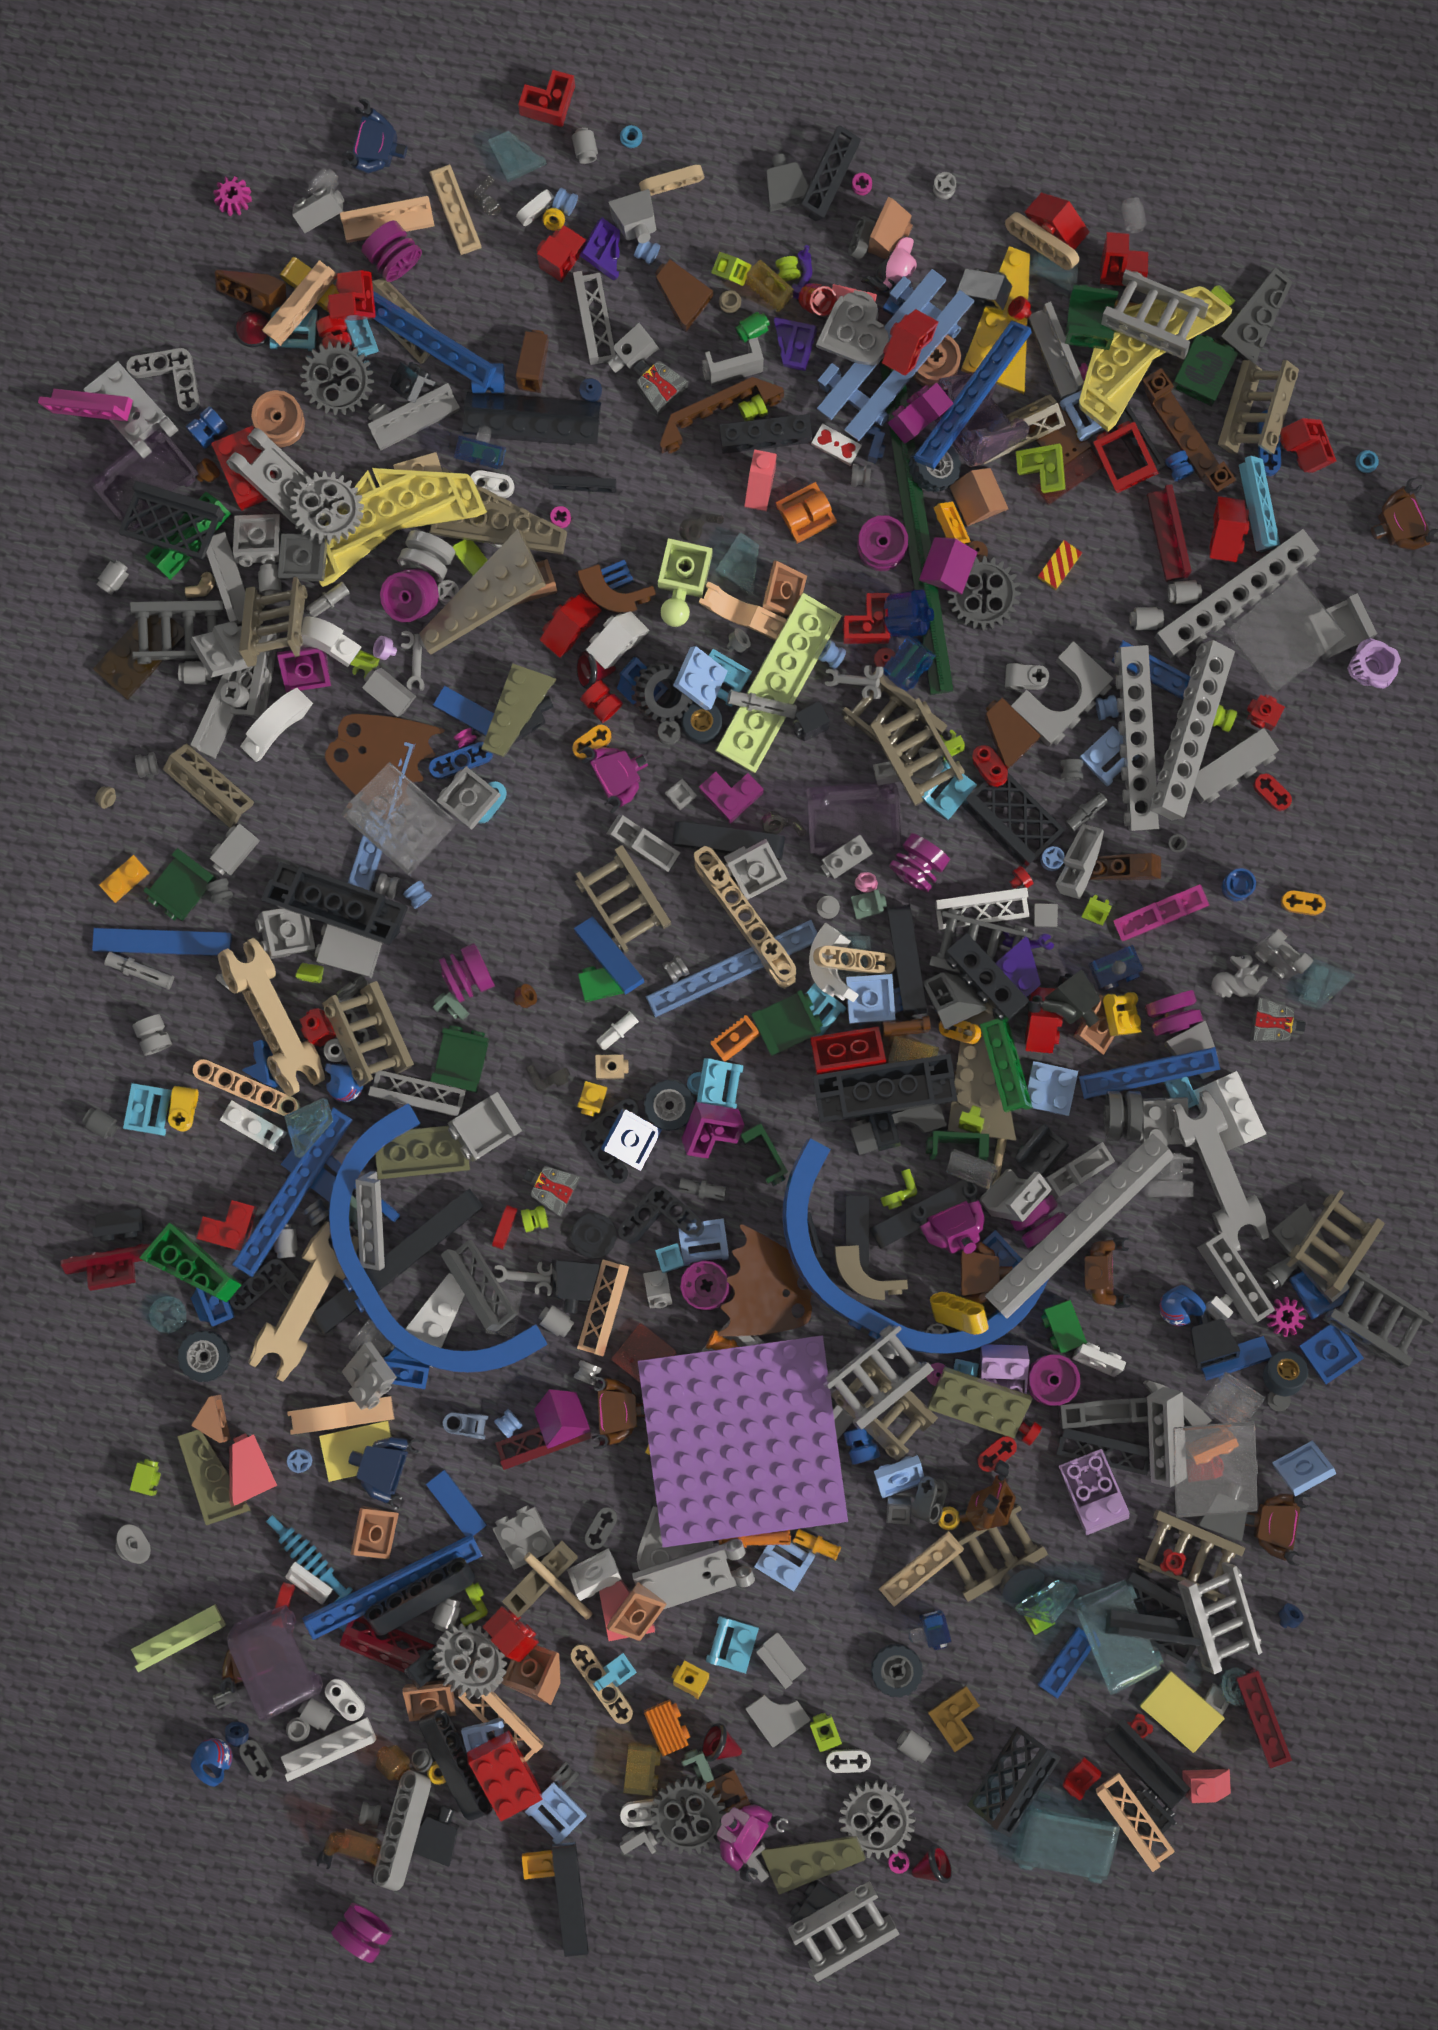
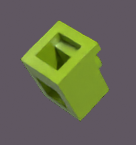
M719 252L711 273L744 286L752 265L734 256Z
M150 1459L138 1462L130 1490L150 1496L156 1495L157 1490L153 1489V1486H157L160 1480L161 1473L158 1472L159 1462Z
M821 1713L813 1717L810 1727L820 1752L842 1744L832 1715L827 1716L826 1713ZM822 1726H827L829 1728V1732L827 1734H822L820 1732V1728Z

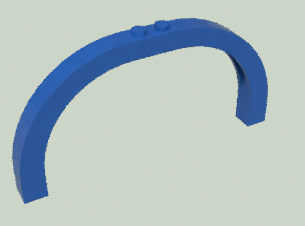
M408 1103L370 1127L352 1146L337 1173L330 1198L329 1230L337 1261L346 1277L343 1282L349 1293L354 1291L358 1299L355 1300V1303L360 1312H366L384 1338L399 1351L422 1364L437 1369L467 1373L488 1371L513 1364L548 1345L536 1324L499 1345L482 1350L453 1351L430 1345L410 1334L393 1318L355 1253L349 1230V1207L356 1183L355 1180L358 1179L361 1171L375 1153L395 1138L420 1124Z
M811 1138L806 1140L793 1165L785 1188L783 1227L786 1244L796 1270L810 1291L829 1309L849 1320V1326L859 1331L863 1328L869 1331L868 1336L877 1340L881 1337L879 1333L889 1325L892 1327L897 1325L902 1330L896 1336L906 1349L924 1353H955L981 1347L1002 1337L1024 1319L1036 1304L1048 1280L1008 1319L998 1309L987 1317L989 1327L984 1333L974 1335L964 1331H957L947 1334H931L900 1325L845 1294L829 1279L821 1268L811 1246L807 1223L810 1193L814 1181L831 1149Z

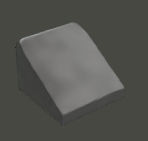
M888 1496L886 1523L910 1524L911 1496Z

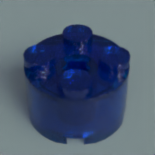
M924 590L890 594L886 598L884 609H888V616L884 618L891 636L907 638L927 633L930 621L934 620V611L929 607Z

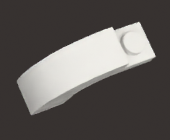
M303 617L301 632L303 645L300 646V649L309 647L320 649L348 667L360 651L361 646L343 635L344 630L334 624L316 617Z
M298 688L291 690L273 703L247 731V737L240 747L255 762L261 760L276 738L290 725L302 719L313 703Z
M825 923L817 933L810 950L809 966L812 978L816 985L832 997L836 995L843 1001L847 998L854 1002L859 995L840 979L838 970L819 967L813 960V953L818 947L836 946L846 948L851 942L838 930ZM822 953V957L825 960L833 959V955L828 956Z

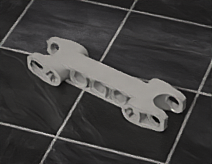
M1204 1090L1199 1093L1203 1106L1202 1112L1196 1118H1189L1180 1103L1171 1105L1175 1129L1185 1148L1192 1144L1195 1145L1221 1207V1210L1212 1213L1215 1225L1219 1233L1225 1232L1236 1251H1239L1241 1246L1238 1241V1231L1244 1225L1251 1224L1260 1239L1269 1238L1266 1216L1255 1195L1245 1198L1219 1135L1220 1132L1228 1129L1227 1122L1222 1110L1216 1104L1209 1091Z

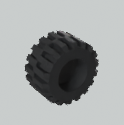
M655 663V665H647V669H641L639 671L640 677L635 676L634 678L636 685L631 687V690L635 691V694L631 695L632 700L637 702L634 704L636 709H640V713L647 716V718L661 722L674 721V718H681V712L686 713L689 710L686 707L687 704H692L693 701L673 686L681 668L670 664ZM666 679L671 686V696L665 704L659 706L654 700V688L659 681Z

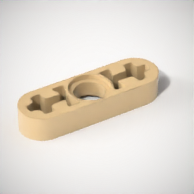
M692 165L647 178L641 181L639 186L641 191L649 189L652 196L700 182L704 179L701 165Z

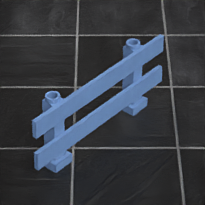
M931 269L915 290H913L911 281L903 276L890 292L892 302L898 306L903 302V305L884 326L888 332L889 341L892 337L890 335L892 326L896 322L899 323L906 314L909 315L915 309L939 321L932 341L922 348L917 364L912 371L904 376L893 370L871 398H868L857 388L876 365L854 363L846 374L841 377L839 368L831 363L818 379V383L824 391L828 392L830 389L832 391L818 406L817 410L832 420L846 402L853 405L859 410V413L845 428V431L858 441L861 440L874 423L882 426L887 421L889 414L885 412V409L946 335L952 338L958 335L961 327L957 325V322L974 303V300L961 290L958 291L943 311L929 301L946 282V279L933 269Z

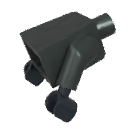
M1082 969L1075 975L1066 973L1065 976H1060L1058 981L1059 987L1047 995L1045 1001H1043L1041 996L1035 995L1032 997V1001L1028 1003V1010L1030 1012L1038 1013L1043 1008L1044 1011L1062 1016L1070 1024L1081 1017L1090 1028L1100 1020L1091 1009L1100 1002V998L1095 991L1094 984L1089 982Z

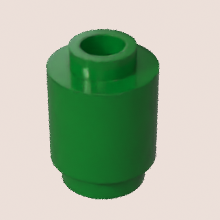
M755 312L740 321L735 330L742 342L745 343L768 332L767 326L770 323L764 313L759 314V312Z

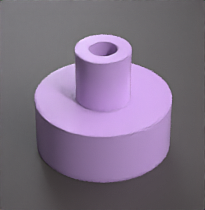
M385 636L377 638L373 647L374 657L386 660L390 655H396L397 648L393 647L392 639Z

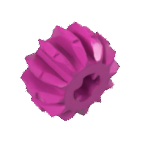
M234 176L232 181H229L225 177V183L218 182L217 186L219 189L213 192L216 197L214 202L219 206L222 213L227 211L228 215L232 216L233 212L236 211L238 215H241L240 209L248 210L249 207L246 203L252 202V198L249 196L251 189L246 187L244 180L238 182V178Z
M1284 1297L1282 1303L1279 1299L1274 1300L1276 1305L1274 1307L1275 1311L1265 1317L1272 1318L1273 1320L1267 1324L1268 1327L1276 1325L1273 1333L1278 1334L1282 1330V1336L1287 1337L1288 1331L1292 1335L1297 1334L1294 1326L1300 1329L1303 1328V1325L1298 1321L1305 1320L1306 1316L1299 1315V1312L1304 1310L1302 1306L1295 1308L1297 1300H1292L1290 1304L1288 1297ZM1283 1311L1290 1314L1287 1318L1288 1322L1281 1320V1317L1284 1316Z

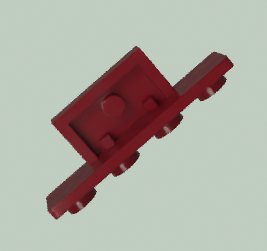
M138 1244L136 1247L116 1248L113 1251L103 1253L94 1252L81 1257L71 1256L60 1261L61 1267L67 1275L87 1271V1282L90 1291L136 1283L134 1262L143 1261L140 1259V1256L151 1244Z

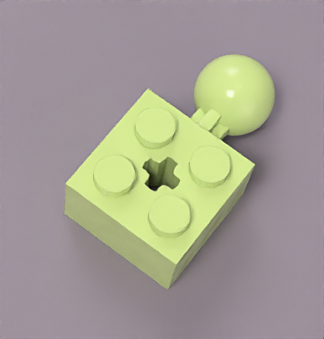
M668 538L658 579V588L673 591L672 598L666 600L661 607V617L667 625L678 627L688 620L690 611L685 602L686 595L703 597L712 559V548ZM685 565L689 566L687 572H683L680 568H684Z

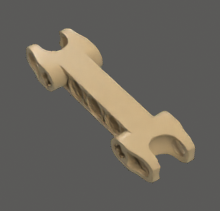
M703 846L694 852L695 870L709 891L716 896L751 945L766 971L775 983L784 989L793 984L796 975L795 964L782 945L775 940L732 880L722 861L707 846ZM702 853H709V854H710V855L704 854L702 857L699 858V856H700ZM703 861H709V862H710V864H708V865H703V864H701V863H702ZM735 895L738 897V900L735 903H729L726 901V897ZM748 913L751 919L743 922L739 919V915ZM760 931L764 934V937L761 940H755L752 934ZM785 969L789 971V974L783 975L779 971Z
M252 938L243 944L247 963L238 961L233 952L228 948L218 954V961L222 970V976L229 990L234 994L242 991L273 1053L267 1059L268 1068L274 1080L279 1084L284 1093L290 1097L300 1091L296 1071L303 1072L313 1085H317L325 1080L324 1071L314 1045L309 1043L308 1040L301 1043L269 980L275 977V967L259 942Z
M328 1221L311 1238L302 1255V1259L310 1262V1265L276 1327L267 1322L264 1324L255 1340L248 1362L256 1367L267 1353L274 1352L279 1354L281 1365L277 1371L276 1378L282 1382L299 1364L308 1344L299 1338L333 1276L341 1280L345 1278L335 1252L329 1245L330 1230ZM353 1236L351 1240L356 1253L359 1247V1238Z

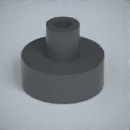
M736 628L728 635L729 643L727 648L730 651L743 652L751 645L748 635L742 629Z

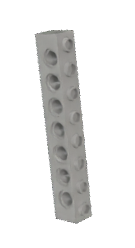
M1302 529L1163 628L1154 638L1170 659L1174 656L1180 658L1189 651L1188 646L1192 643L1200 644L1207 638L1206 633L1212 629L1214 632L1218 631L1225 625L1224 621L1230 616L1232 619L1236 618L1244 612L1242 608L1248 603L1250 606H1253L1262 599L1260 596L1265 591L1271 593L1280 586L1278 582L1283 578L1289 580L1298 573L1296 569L1301 565L1307 567L1316 560L1315 555L1319 552V549L1305 530ZM1287 553H1294L1297 556V561L1289 560ZM1269 566H1276L1279 569V574H1272ZM1251 579H1258L1261 582V587H1254ZM1233 592H1240L1243 595V600H1236L1233 597ZM1215 605H1222L1225 608V613L1220 614L1216 612ZM1196 618H1204L1207 621V626H1199ZM1178 631H1186L1189 635V639H1181L1178 635Z
M1214 640L1200 644L1196 651V661L1190 671L1188 687L1183 694L1184 700L1177 713V723L1171 733L1169 749L1164 755L1165 762L1158 775L1156 791L1151 798L1150 810L1170 820L1185 817L1235 653L1234 650Z
M1148 645L1120 647L1118 652L1114 654L1115 666H1119V675H1116V688L1120 689V698H1117V710L1122 715V721L1118 723L1119 735H1123V744H1120V757L1124 758L1125 766L1121 767V778L1126 783V790L1122 791L1123 803H1127V813H1124V825L1128 826L1129 831L1159 829L1158 813L1150 810L1151 798L1157 786ZM1130 663L1135 664L1137 667V674L1135 676H1130L1127 673L1126 669ZM1131 686L1136 687L1139 691L1136 699H1131L1128 696V689ZM1133 709L1138 710L1140 713V719L1137 722H1133L1129 718V713ZM1134 732H1138L1141 735V742L1138 745H1134L1131 742V735ZM1135 755H1139L1143 759V763L1139 768L1134 767L1132 764V758ZM1138 777L1144 781V787L1140 791H1137L1133 786L1134 780ZM1139 800L1145 803V810L1141 814L1135 811V804Z

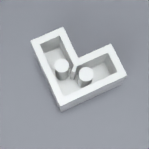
M632 612L619 613L616 617L611 616L603 624L604 630L601 633L597 632L590 639L591 645L586 650L606 669L614 666L628 649L635 647L650 630Z

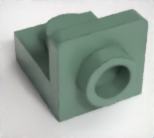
M879 889L851 897L856 920L882 914L884 911L883 907H887L884 893L880 894Z
M450 992L447 995L442 993L434 1000L436 1004L433 1006V1009L436 1012L448 1004L447 1010L455 1019L459 1016L464 1020L469 1015L467 1010Z
M693 1749L684 1753L685 1758L681 1759L683 1766L696 1761L697 1764L694 1765V1769L698 1779L703 1777L704 1782L714 1780L702 1750L698 1752L697 1749Z

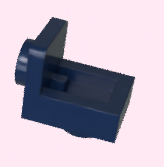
M871 426L863 436L873 440L867 462L876 464L878 458L882 459L886 445H882L885 433L875 426Z

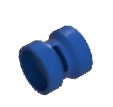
M1186 451L1175 453L1165 460L1167 467L1172 470L1171 475L1174 481L1184 479L1195 472L1193 466L1187 461Z

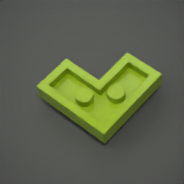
M1060 444L1016 451L1017 472L1019 475L1040 472L1041 491L1043 493L1065 490L1063 455Z

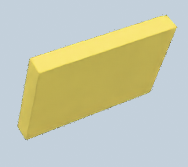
M384 1421L319 1436L328 1481L357 1476L359 1467L348 1463L351 1452L356 1451L364 1454L366 1446H372L377 1440L392 1437L389 1422Z
M1171 1670L1140 1704L1142 1709L1193 1753L1225 1719L1223 1715Z

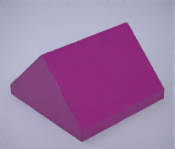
M934 538L919 581L962 595L977 556V551L956 538Z
M310 647L300 649V656L295 657L292 650L277 653L286 693L295 688L302 691L331 686L326 652Z
M549 1389L534 1409L547 1449L591 1431L577 1392Z

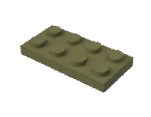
M449 1126L409 1130L375 1153L378 1180L470 1170V1161L463 1156L460 1150L462 1146L458 1139L454 1140L448 1131Z
M944 1367L927 1406L928 1410L1015 1438L1032 1398L1028 1394Z

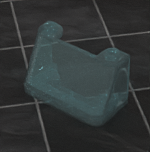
M1125 1580L1073 1600L1077 1615L1110 1695L1118 1693L1161 1669L1160 1664L1164 1663L1159 1650L1154 1651L1150 1640L1105 1634L1107 1610L1139 1614L1134 1603L1137 1595L1133 1586H1127Z
M1031 1805L1020 1822L1014 1861L1019 1863V1868L1033 1870V1867L1089 1877L1088 1881L1102 1884L1103 1880L1108 1879L1120 1826L1116 1821L1104 1819L1101 1823L1099 1819L1094 1818L1092 1820L1050 1812L1048 1809H1043L1042 1813L1041 1809Z

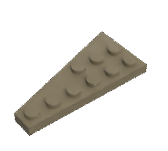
M443 467L442 472L452 473L450 470ZM478 485L476 487L486 508V513L478 517L431 525L430 533L432 535L503 545L519 529L530 550L563 554L567 537L566 530L543 518H539L524 508H520Z
M519 529L509 537L419 633L427 652L430 654L435 653L546 586L524 536Z
M988 1002L984 1003L987 1010L963 1021L976 1024L981 1029L980 1024L994 1020L992 1007ZM965 1029L963 1032V1034H966L968 1036H972L973 1033L972 1031ZM981 1030V1037L977 1043L968 1044L960 1041L955 1076L958 1101L951 1103L948 1131L972 1133L958 1128L962 1111L969 1113L972 1105L981 1108L979 1117L984 1118L982 1134H989V1137L1016 1141L1011 1111L1006 1113L1003 1110Z

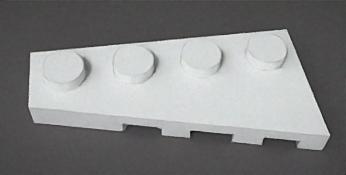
M449 1273L405 1329L416 1338L439 1348H442L465 1296L452 1274Z

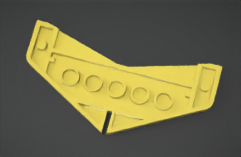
M1198 286L1181 291V293L1193 298H1200L1209 304L1205 319L1199 316L1196 317L1186 340L1223 322L1232 314L1231 307L1204 287ZM1155 299L1144 321L1157 326L1168 303ZM1143 303L1125 308L1124 313L1136 317ZM1176 307L1165 331L1174 335L1178 334L1189 312ZM1113 329L1114 338L1110 349L1094 348L1079 399L1080 409L1107 432L1116 425L1152 360L1165 353L1163 350Z
M372 468L380 486L376 488L372 476L367 470L355 486L358 488L356 495H362V500L359 503L364 504L363 510L360 511L364 513L363 518L358 519L361 522L360 527H355V534L348 532L349 537L347 540L340 536V543H337L334 538L331 539L330 545L327 543L324 581H319L321 586L324 587L333 583L396 530L473 518L486 513V508L473 479L468 474ZM340 508L337 510L342 515L348 514L346 509Z

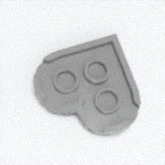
M854 290L853 293H848L845 296H840L834 304L816 343L817 348L858 364L877 365L885 356L883 350L889 342V335L883 324L877 321L879 315L878 307L872 296L858 290Z
M653 1506L638 1549V1567L642 1571L712 1548L713 1541L663 1547L658 1509L656 1506Z

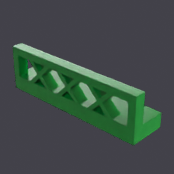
M207 492L198 499L205 502L210 501L209 503L220 506L225 514L222 522H218L216 531L228 519L231 513ZM183 515L178 521L179 526L191 520L189 515ZM203 520L197 523L199 531L202 532L208 529L211 521ZM194 525L182 531L185 539L197 534ZM179 532L167 538L172 545L183 541ZM198 539L188 544L190 550L197 552L201 548L202 542ZM157 546L145 556L151 564L157 567L170 580L191 559L190 556Z
M995 1019L980 1024L1004 1112L1007 1113L1020 1108L1025 1110L1033 1108L1009 1021L1006 1023L1004 1020Z

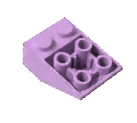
M991 1344L981 1346L979 1378L1027 1394L1028 1347Z
M1102 1449L1059 1465L1085 1535L1129 1519V1510Z

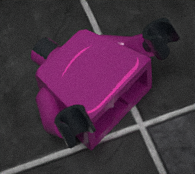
M585 747L579 751V754L584 753L587 758L582 760V763L585 764L593 760L590 762L591 767L608 797L604 805L611 804L613 806L610 813H614L619 807L632 801L639 789L640 777L637 771L648 766L642 754L630 760L626 751H621L618 748L601 747L592 749Z
M973 1184L974 1193L972 1194L966 1192L965 1186L963 1189L965 1198L970 1200L969 1204L967 1201H964L928 1217L927 1221L925 1219L927 1212L924 1206H919L922 1216H918L914 1210L912 1211V1220L921 1224L920 1229L931 1245L945 1248L949 1253L963 1250L964 1253L969 1254L976 1249V1243L980 1241L979 1233L983 1230L984 1214L980 1201L976 1199L977 1186Z
M755 1804L744 1806L741 1810L733 1807L729 1813L724 1814L721 1818L722 1825L716 1835L720 1842L721 1858L736 1872L739 1870L740 1878L746 1882H753L748 1877L749 1872L753 1875H758V1871L755 1868L745 1867L743 1864L746 1865L769 1827L768 1822L771 1823L772 1828L779 1832H784L778 1827L779 1822L784 1821L788 1823V1820L779 1815L772 1816L771 1812Z

